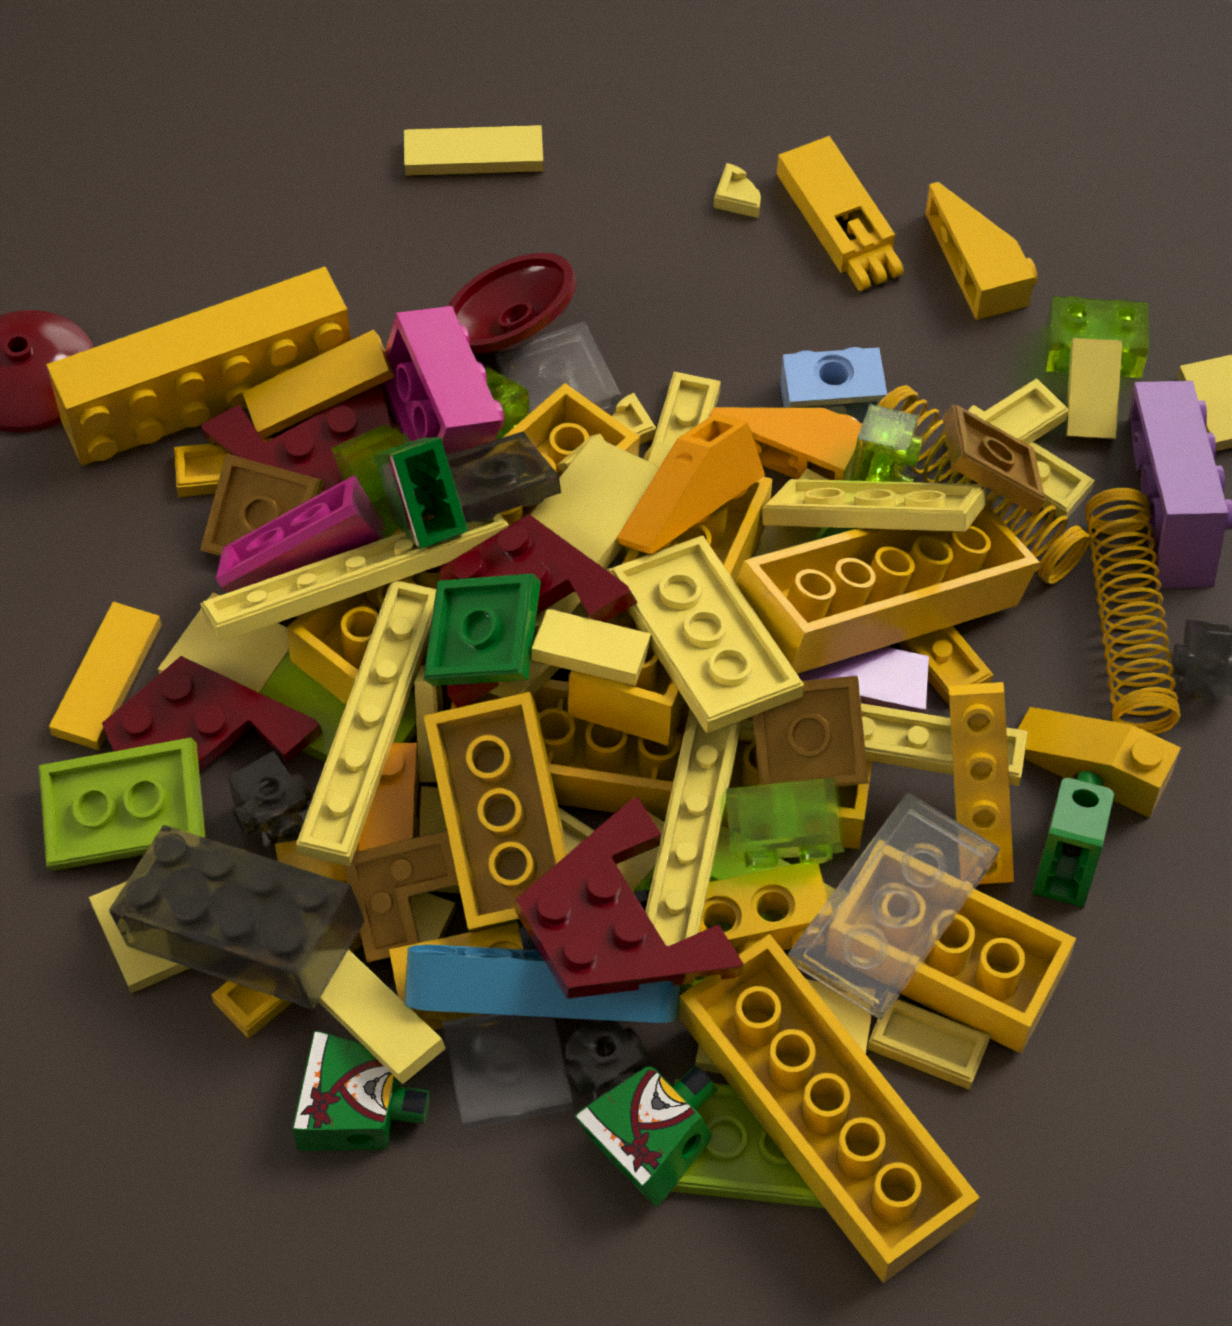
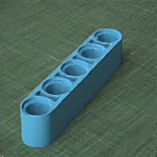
M414 945L407 949L404 1004L413 1009L666 1023L678 1019L680 985L673 986L670 981L640 984L639 990L567 999L538 950L448 945Z

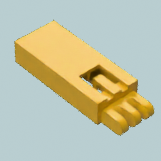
M830 136L778 155L777 176L840 273L847 272L859 291L870 288L869 276L876 285L886 282L887 274L884 267L893 279L904 274L903 265L893 250L895 233ZM839 216L843 220L849 218L847 232L849 235L854 234L856 239L850 241L835 218Z

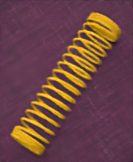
M903 385L895 388L880 401L871 414L867 424L869 426L868 435L874 438L875 441H878L879 444L883 446L888 445L891 454H900L901 462L906 465L911 464L914 473H923L924 482L938 483L952 474L948 483H953L959 472L951 468L941 475L944 467L950 460L948 450L940 459L929 466L937 450L946 441L945 429L936 442L922 455L918 456L927 438L935 429L943 424V419L937 422L939 410L931 409L926 412L927 400H918V393L910 386ZM906 398L899 412L884 426L892 410L901 400ZM924 404L915 421L902 434L894 438L911 419L917 406ZM935 413L926 431L915 442L906 447L909 438L920 423L930 414ZM904 438L900 451L894 450L892 444ZM916 447L912 460L904 459V453ZM928 456L924 469H916L915 463ZM940 465L935 479L927 478V472ZM964 476L957 483L970 484L972 479ZM994 491L987 495V501L990 500L987 505L990 508L999 496ZM1005 498L993 510L996 514L1001 510L998 517L1002 520L1013 502ZM1053 505L1048 506L1041 512L1040 508L1036 514L1032 513L1013 532L1016 524L1027 511L1023 507L1018 506L1003 522L1006 525L1015 517L1009 527L1015 535H1018L1027 527L1020 539L1025 546H1028L1041 534L1031 553L1035 557H1038L1044 551L1046 553L1035 572H1038V577L1045 581L1046 584L1058 582L1076 566L1086 552L1090 543L1089 534L1082 530L1080 526L1075 525L1061 535L1067 525L1068 516H1060L1050 524L1056 512V506ZM1052 510L1040 529L1025 541L1036 523L1047 512ZM1063 520L1055 535L1038 550L1048 533ZM1067 552L1063 559L1055 566L1057 561Z
M1131 488L1108 489L1094 495L1086 503L1084 511L1085 519L1088 523L1087 533L1090 537L1089 547L1092 551L1093 574L1096 579L1094 586L1098 593L1096 601L1099 605L1098 615L1101 619L1100 629L1103 633L1102 643L1105 647L1104 658L1107 662L1106 672L1109 676L1110 701L1113 705L1112 719L1113 722L1134 725L1156 735L1170 730L1176 725L1181 714L1177 702L1178 696L1172 691L1175 688L1176 682L1174 678L1170 677L1174 668L1169 663L1172 654L1166 648L1170 640L1164 634L1168 626L1162 620L1166 612L1160 606L1164 598L1158 592L1162 584L1157 578L1160 570L1155 565L1157 555L1153 549L1156 543L1151 537L1153 528L1149 524L1152 517L1150 514L1151 510L1147 496L1138 490ZM1117 500H1130L1143 505V507L1130 504L1118 505L1102 511L1095 517L1091 515L1097 507ZM1116 510H1141L1139 513L1125 519L1107 521L1098 519ZM1145 526L1148 529L1147 535L1144 533L1136 532L1141 530ZM1100 532L1113 535L1103 541L1095 538ZM1127 536L1144 537L1141 540L1127 544L1107 543L1111 540ZM1147 539L1150 542L1149 548L1144 546H1137L1139 544L1144 543ZM1101 546L1117 548L1104 555L1098 552ZM1127 550L1145 551L1132 557H1109L1112 554ZM1149 553L1152 556L1151 562L1140 560V558L1145 557ZM1104 559L1118 562L1106 569L1099 565ZM1138 563L1147 565L1137 570L1112 571L1114 568L1127 564ZM1150 567L1154 569L1153 576L1141 573ZM1105 573L1122 575L1109 582L1101 579ZM1128 578H1149L1148 580L1137 584H1114L1118 581L1125 580ZM1153 580L1156 583L1155 590L1152 588L1142 587L1144 585L1151 583ZM1107 587L1125 589L1111 596L1104 593ZM1130 592H1151L1137 598H1116ZM1155 594L1158 597L1157 604L1154 602L1143 601L1148 598H1151ZM1102 596L1106 599L1104 602L1101 600ZM1109 601L1127 603L1113 610L1105 606ZM1132 606H1153L1143 611L1118 612ZM1157 608L1160 611L1159 618L1156 616L1145 615L1147 613L1154 611ZM1104 610L1108 612L1106 616L1103 614ZM1113 614L1129 617L1115 624L1107 620ZM1136 620H1154L1145 625L1120 626ZM1159 622L1163 627L1161 632L1146 629ZM1106 624L1110 626L1108 630L1105 628ZM1115 628L1132 631L1117 638L1109 634ZM1140 634L1155 635L1147 639L1122 640L1124 638ZM1159 637H1163L1165 641L1163 646L1157 644H1143L1154 641ZM1108 638L1112 640L1110 644L1107 642ZM1117 642L1135 645L1125 648L1120 652L1111 648ZM1137 649H1157L1149 653L1125 654L1127 652L1134 651ZM1161 651H1165L1167 655L1165 660L1145 658L1156 655ZM1109 652L1114 654V656L1111 659L1109 657ZM1119 656L1138 659L1122 666L1113 663ZM1141 663H1159L1151 667L1127 668ZM1164 665L1169 669L1167 674L1155 672L1142 673L1125 680L1115 677L1120 671L1141 673L1153 671ZM1111 666L1116 668V670L1113 673L1111 671ZM1160 677L1148 682H1130L1140 678ZM1166 679L1171 683L1169 689L1149 687L1132 691L1126 695L1117 691L1123 685L1144 687L1161 683ZM1113 680L1119 683L1115 688L1113 685ZM1115 695L1121 697L1117 702L1115 700ZM1145 706H1161V707H1162V708H1159V709H1156V710H1148V711H1134V710H1133V709L1140 708V707H1145ZM1168 709L1173 710L1170 715L1147 723H1132L1119 719L1124 713L1153 715Z

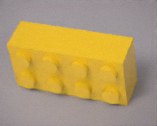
M530 692L423 716L467 927L471 932L516 923L519 920L515 912L516 899L568 854L537 707Z
M878 842L829 928L825 957L960 1024L991 1035L990 1039L1022 1054L1068 966L1076 938Z

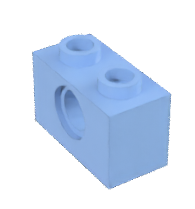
M851 347L844 350L822 352L800 351L794 354H783L780 386L784 408H825L838 414L850 415L858 422L867 425L874 409L887 395L879 347L864 349Z

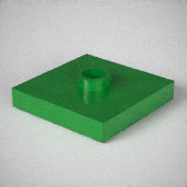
M533 573L437 581L423 679L431 686L528 680L541 581Z

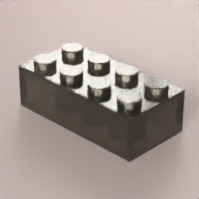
M167 825L161 827L109 909L128 947L313 1010L365 922L350 884Z

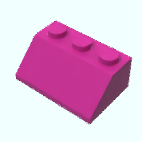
M452 306L396 313L385 350L395 377L381 383L382 389L405 443L421 438L440 437L452 477H455L471 466L494 445L498 432L503 428L504 424L502 407L497 400L493 399L487 386L485 369L480 362L476 361L470 348L468 331L464 325H460Z
M353 475L223 547L216 580L220 587L229 593L384 539L385 524L359 481Z

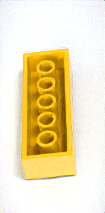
M324 266L46 364L62 424L81 466L94 461L107 460L119 452L141 444L154 443L161 437L189 427H198L200 424L238 404L243 410L247 409L243 391L350 341L348 310L327 268Z
M762 477L748 487L747 492L743 496L730 500L710 514V518L707 521L689 528L675 538L669 547L703 535L735 582L744 560L752 558L766 526L763 525L762 508L771 499L773 479ZM630 548L622 564L649 554ZM627 610L605 622L640 631ZM651 647L647 653L636 686L571 670L568 695L569 716L669 746L687 703Z
M986 504L966 532L858 528L744 560L735 583L796 674L1017 606L1040 562Z
M768 934L739 954L744 963L742 975L721 980L720 975L707 976L682 993L679 999V1020L882 1283H884L974 1217L980 1197L773 937Z

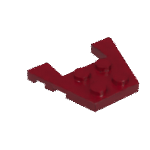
M381 384L328 408L268 442L262 440L239 404L200 424L204 438L212 445H219L233 456L325 480L322 492L355 475L367 496L381 490L383 485L375 462V454L396 447Z
M530 514L440 567L441 581L533 573L541 581L537 614L573 592L577 593L589 617L601 622H607L638 603L628 585ZM499 682L447 685V693L455 706L459 708L468 705L500 684Z
M183 656L176 659L102 722L114 751L192 738L197 743L199 773L250 729H254L287 763L323 733L320 724L315 719ZM192 846L158 853L165 864L176 861Z
M638 797L629 800L515 901L516 914L567 999L639 990L640 984L670 981L673 986L692 984L696 977L720 975L721 980L742 975L744 963L719 924L667 946L616 864L660 846L662 834Z

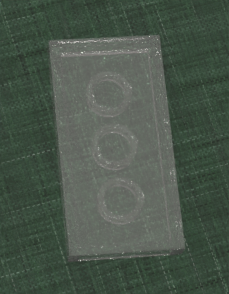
M907 792L788 953L789 959L803 972L882 1020L998 857L1000 847Z

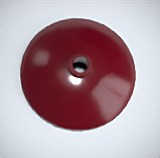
M552 253L521 255L503 261L477 275L455 294L447 306H452L460 325L466 327L473 354L487 355L510 351L538 339L560 319L571 303L577 286V278L571 264L562 256Z
M21 310L0 315V431L13 433L33 432L62 422L46 364L94 348L88 335L76 323L61 315L40 310Z

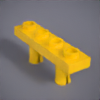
M1003 682L948 686L960 882L965 885L1014 882Z

